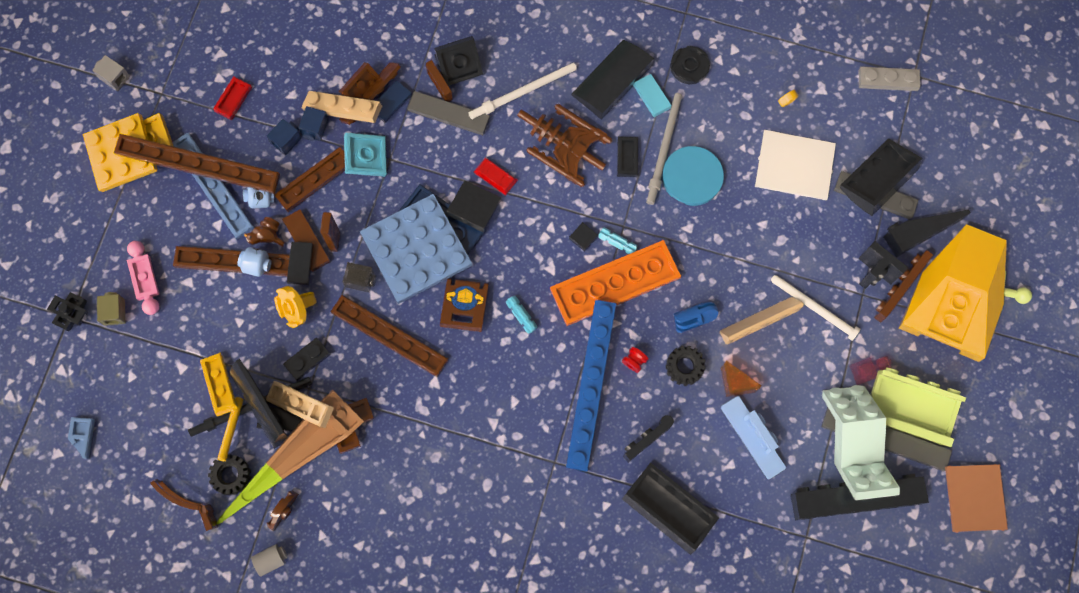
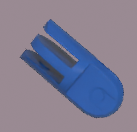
M704 302L675 312L676 331L682 333L715 320L719 313L718 308L712 302Z

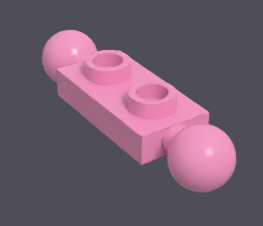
M132 241L128 244L127 251L134 258L127 260L136 299L139 301L144 300L142 303L143 312L153 315L159 310V303L153 297L160 294L151 259L148 254L142 256L145 247L140 241Z

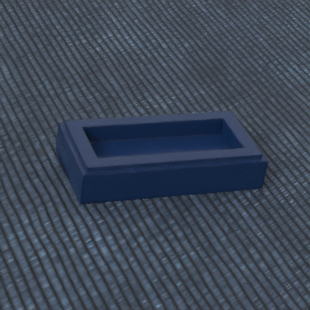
M396 81L377 100L382 105L378 118L386 123L412 96V93Z

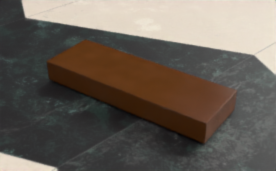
M300 209L282 219L295 242L313 244L312 272L330 263L329 258Z
M324 212L322 214L320 233L331 252H338L340 230L332 213Z

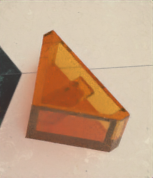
M727 360L721 367L726 397L756 393L762 386Z

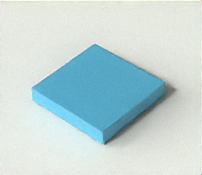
M345 133V174L385 177L387 175L385 136Z

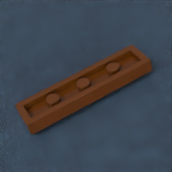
M341 147L337 148L274 194L287 212L345 171V154Z
M926 250L921 255L918 253L910 262L912 264L910 270L907 269L898 278L901 280L898 286L894 284L888 291L887 295H889L887 301L882 300L875 310L878 313L874 318L881 323L888 317L931 259L932 253Z

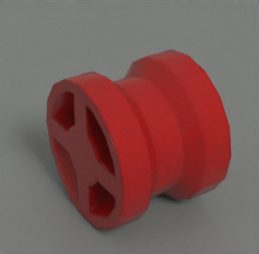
M631 347L629 355L622 359V363L636 373H639L641 365L648 361V357L635 347Z

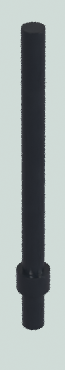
M307 377L288 386L298 391L312 385L310 377ZM248 404L242 405L239 416L251 411ZM231 411L215 418L209 417L203 420V423L188 429L190 436L193 437L204 431L210 432L217 429L218 425L229 420Z

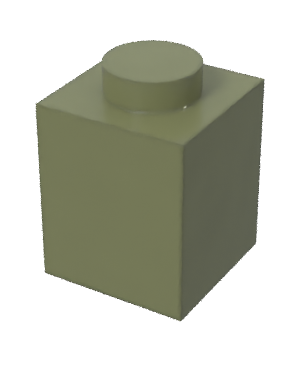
M107 292L104 296H97V321L104 326L126 324L125 299L116 292Z

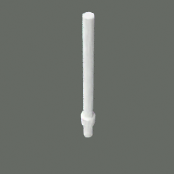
M571 63L493 101L488 100L482 103V106L468 112L471 119H474L482 114L494 112L495 108L577 70L576 65Z

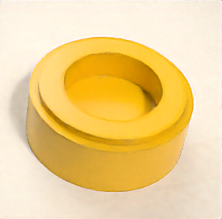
M794 89L781 97L778 102L781 107H786L795 101L799 95Z

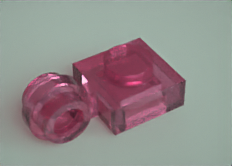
M885 356L875 360L876 365H874L871 358L851 364L849 367L856 384L860 385L876 379L877 369L886 370V367L892 368V360Z

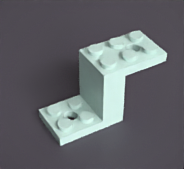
M854 385L849 388L823 390L822 398L836 419L834 464L854 499L862 500L899 495L900 487L884 464L886 417L865 386Z

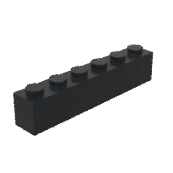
M916 474L902 475L903 479L895 480L900 487L899 495L862 500L854 499L845 482L839 483V487L831 488V484L817 486L818 490L810 491L809 487L797 488L796 493L790 495L794 519L797 521L929 503L924 476L916 477Z

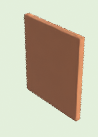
M1000 465L946 466L952 531L958 533L963 531L1008 530Z

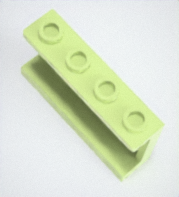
M886 367V370H878L871 397L885 415L886 427L942 446L952 447L954 439L950 438L961 402H965L966 397L960 396V391L948 388L947 391L939 389L940 385L933 382L921 383L919 382L920 378L907 374L904 377L898 375L899 371Z

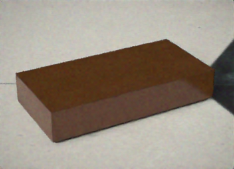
M432 60L426 62V72L443 100L447 102L452 101V91Z

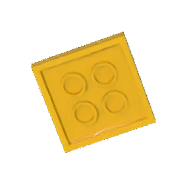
M141 114L131 115L83 134L98 191L104 192L158 171L155 164L114 154L119 134L149 141Z

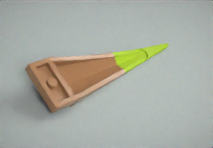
M332 390L321 400V402L334 407L326 428L303 419L219 517L217 524L222 523L282 479L347 438L364 422L363 419Z

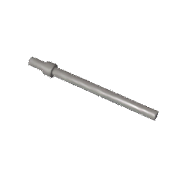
M679 93L674 95L654 175L649 182L648 188L650 190L646 203L654 205L657 192L661 188V176L682 95Z

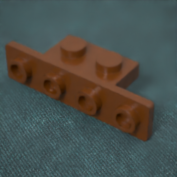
M364 62L339 92L342 96L373 100L376 95L385 89V85L389 80L397 76V71L401 66L390 62L378 75L369 63ZM346 118L339 119L342 123L348 125L357 121Z

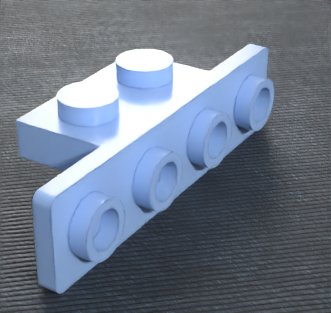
M739 396L721 406V410L767 479H771L786 469V466L775 451L779 447L777 445L778 440L773 432L767 430L765 427L766 422L760 413L757 414L755 410L749 412Z

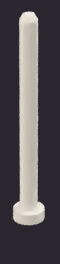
M776 275L772 277V283L849 335L848 339L851 341L861 330L857 326L855 328L851 327Z

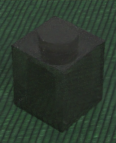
M347 262L342 282L346 288L370 292V288L375 286L376 275L372 267Z

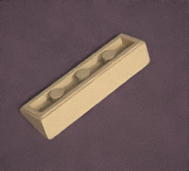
M790 297L720 330V334L725 344L728 345L798 312L804 304L796 298Z

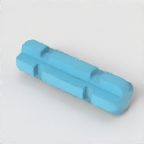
M605 227L600 231V239L608 240L609 244L620 250H626L627 254L636 252L637 245L633 242L629 243L622 236L614 232L613 234L610 233L611 230Z
M516 296L510 297L506 304L509 309H513L512 313L520 324L524 325L525 331L528 334L537 329L536 323L530 320L531 316L523 305H519L520 301Z

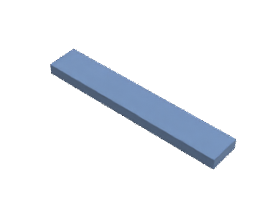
M189 133L172 142L174 147L203 154ZM192 174L237 240L243 237L245 233H249L254 229L222 181Z

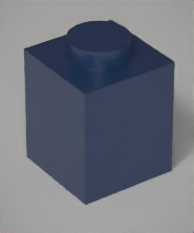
M306 106L298 127L305 139L310 141L315 139L322 140L329 120L326 111Z
M284 119L267 135L270 144L284 155L302 139L298 132V126L292 121L288 123Z

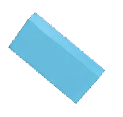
M651 74L634 82V88L653 117L671 109V104Z

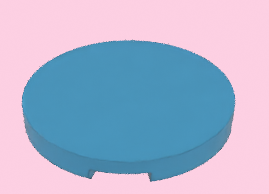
M696 146L683 147L673 152L666 160L662 173V181L667 193L689 206H698L711 201L720 191L724 179L723 168L717 157L710 151Z

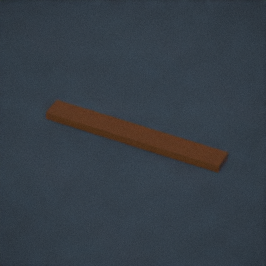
M119 134L114 154L273 194H275L280 178L279 172L124 134Z

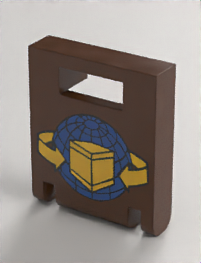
M448 278L440 327L482 332L489 283H484L483 289H480L481 282L456 279L455 285H451L452 279ZM452 314L473 317L472 323L452 321Z

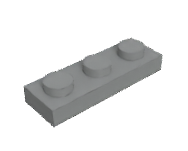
M860 67L858 70L859 88L918 91L920 89V70Z

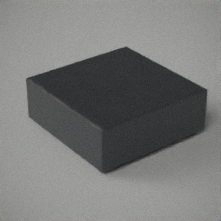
M582 222L569 236V239L585 252L598 237V234Z

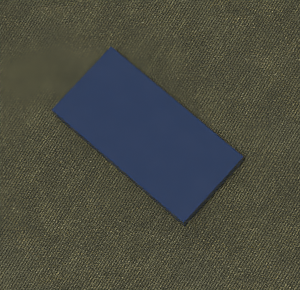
M419 184L399 211L434 193ZM434 194L468 255L484 235L486 229L481 232L446 215L450 204Z

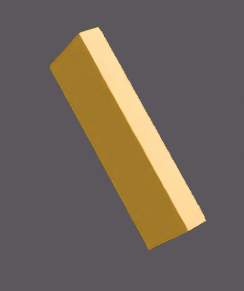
M217 353L200 360L215 414L220 416L238 409L222 354Z

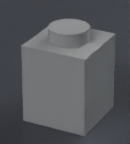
M106 55L95 64L92 70L100 80L116 91L130 77L124 67Z

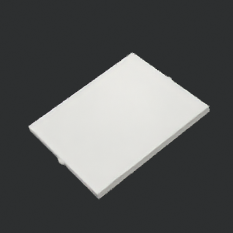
M764 130L760 156L758 157L759 164L755 187L827 200L831 174L833 173L832 165L836 143Z

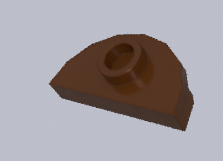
M289 491L286 498H281L270 515L272 518L267 522V527L272 531H275L282 519L286 520L292 511L290 507L299 495L295 491Z

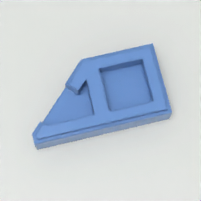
M71 417L68 440L75 446L83 459H89L95 419Z

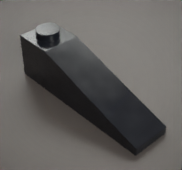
M968 209L910 220L900 225L897 222L887 228L888 232L883 238L895 256L898 257L962 221L971 212Z

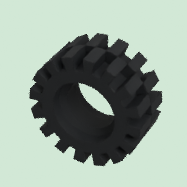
M683 345L671 352L666 361L667 375L671 377V381H676L678 385L683 384V386H687L688 384H694L702 377L706 368L704 366L705 358H702L703 354L701 352H697V348L692 349L691 346L684 347ZM682 358L690 359L693 363V371L682 373L678 369V361Z
M228 454L226 461L215 459L213 467L210 466L209 468L211 470V473H208V477L211 479L209 483L213 485L212 488L225 495H236L237 492H242L243 488L248 485V480H251V469L248 467V463L236 455ZM230 466L235 467L238 471L237 479L232 483H225L222 479L224 469Z

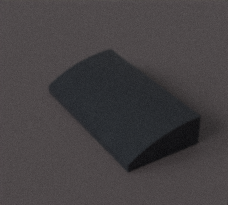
M622 40L571 95L602 120L633 87L634 82L638 81L652 67L654 58L636 45Z
M888 138L840 185V189L859 208L873 216L919 170L923 158Z
M240 359L236 360L231 367L230 375L275 449L282 445L288 437Z
M651 462L622 498L623 501L690 555L696 551L719 519L716 514Z

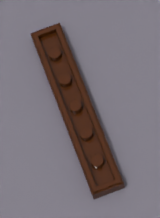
M176 246L174 268L243 273L238 266V258L241 251ZM268 253L271 267L263 275L287 276L290 255Z
M341 295L330 311L334 316L435 377L439 376L448 362V358L344 295Z

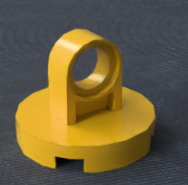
M290 286L276 290L278 296L275 297V305L280 317H285L289 321L286 323L289 327L295 328L303 325L306 321L305 308L317 303L314 292L299 295Z

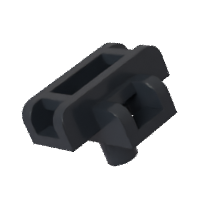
M71 292L66 300L55 295L47 308L48 311L56 314L52 324L68 332L74 324L81 326L83 317L88 314V311L84 309L87 300Z

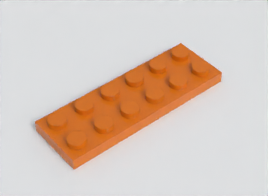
M664 240L551 286L550 291L566 326H569L592 316L595 300L612 302L619 305L681 278V275Z

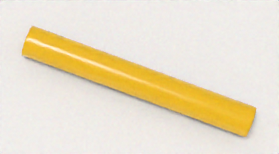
M235 397L238 409L230 413L217 458L220 461H226L244 400L241 397Z

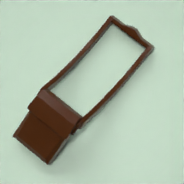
M155 479L150 482L157 492L172 503L184 508L199 510L206 531L218 528L213 514L214 510L210 504L189 501L173 492L162 480Z

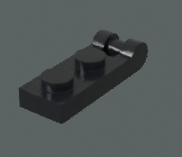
M670 415L663 416L659 421L658 427L654 430L650 427L641 435L643 438L637 444L633 441L624 448L626 451L623 455L624 459L629 463L672 427L674 419Z

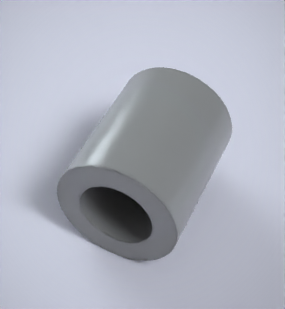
M275 544L251 557L256 572L261 577L285 565V559L288 556L283 546L278 547Z

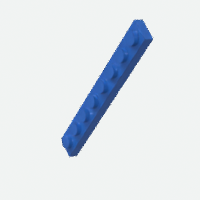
M595 300L566 468L586 472L588 470L616 303Z

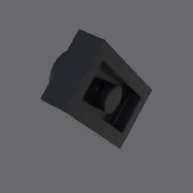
M316 337L284 362L283 365L295 380L298 381L331 354Z

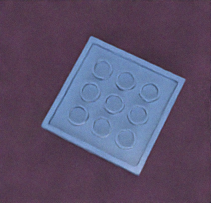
M434 194L360 231L398 304L472 266L468 255Z

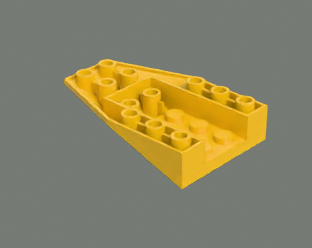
M966 224L922 272L898 329L915 336L923 334L960 350L959 354L977 362L985 359L1004 305L1007 240Z

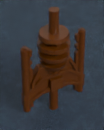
M559 103L554 106L557 110L555 113L564 115L566 120L570 119L571 123L577 126H569L564 133L559 131L562 127L561 123L556 128L552 126L555 120L552 117L547 122L544 120L546 115L542 114L539 120L521 109L517 116L534 127L530 134L532 136L535 133L540 134L537 139L539 142L544 137L548 139L545 144L548 147L552 142L556 144L553 154L557 160L551 156H546L544 152H539L535 146L533 148L528 147L526 149L527 153L580 187L585 185L584 178L577 174L578 163L581 158L601 171L604 169L606 164L586 150L589 145L597 141L605 145L606 143H612L613 140L608 134L589 124Z

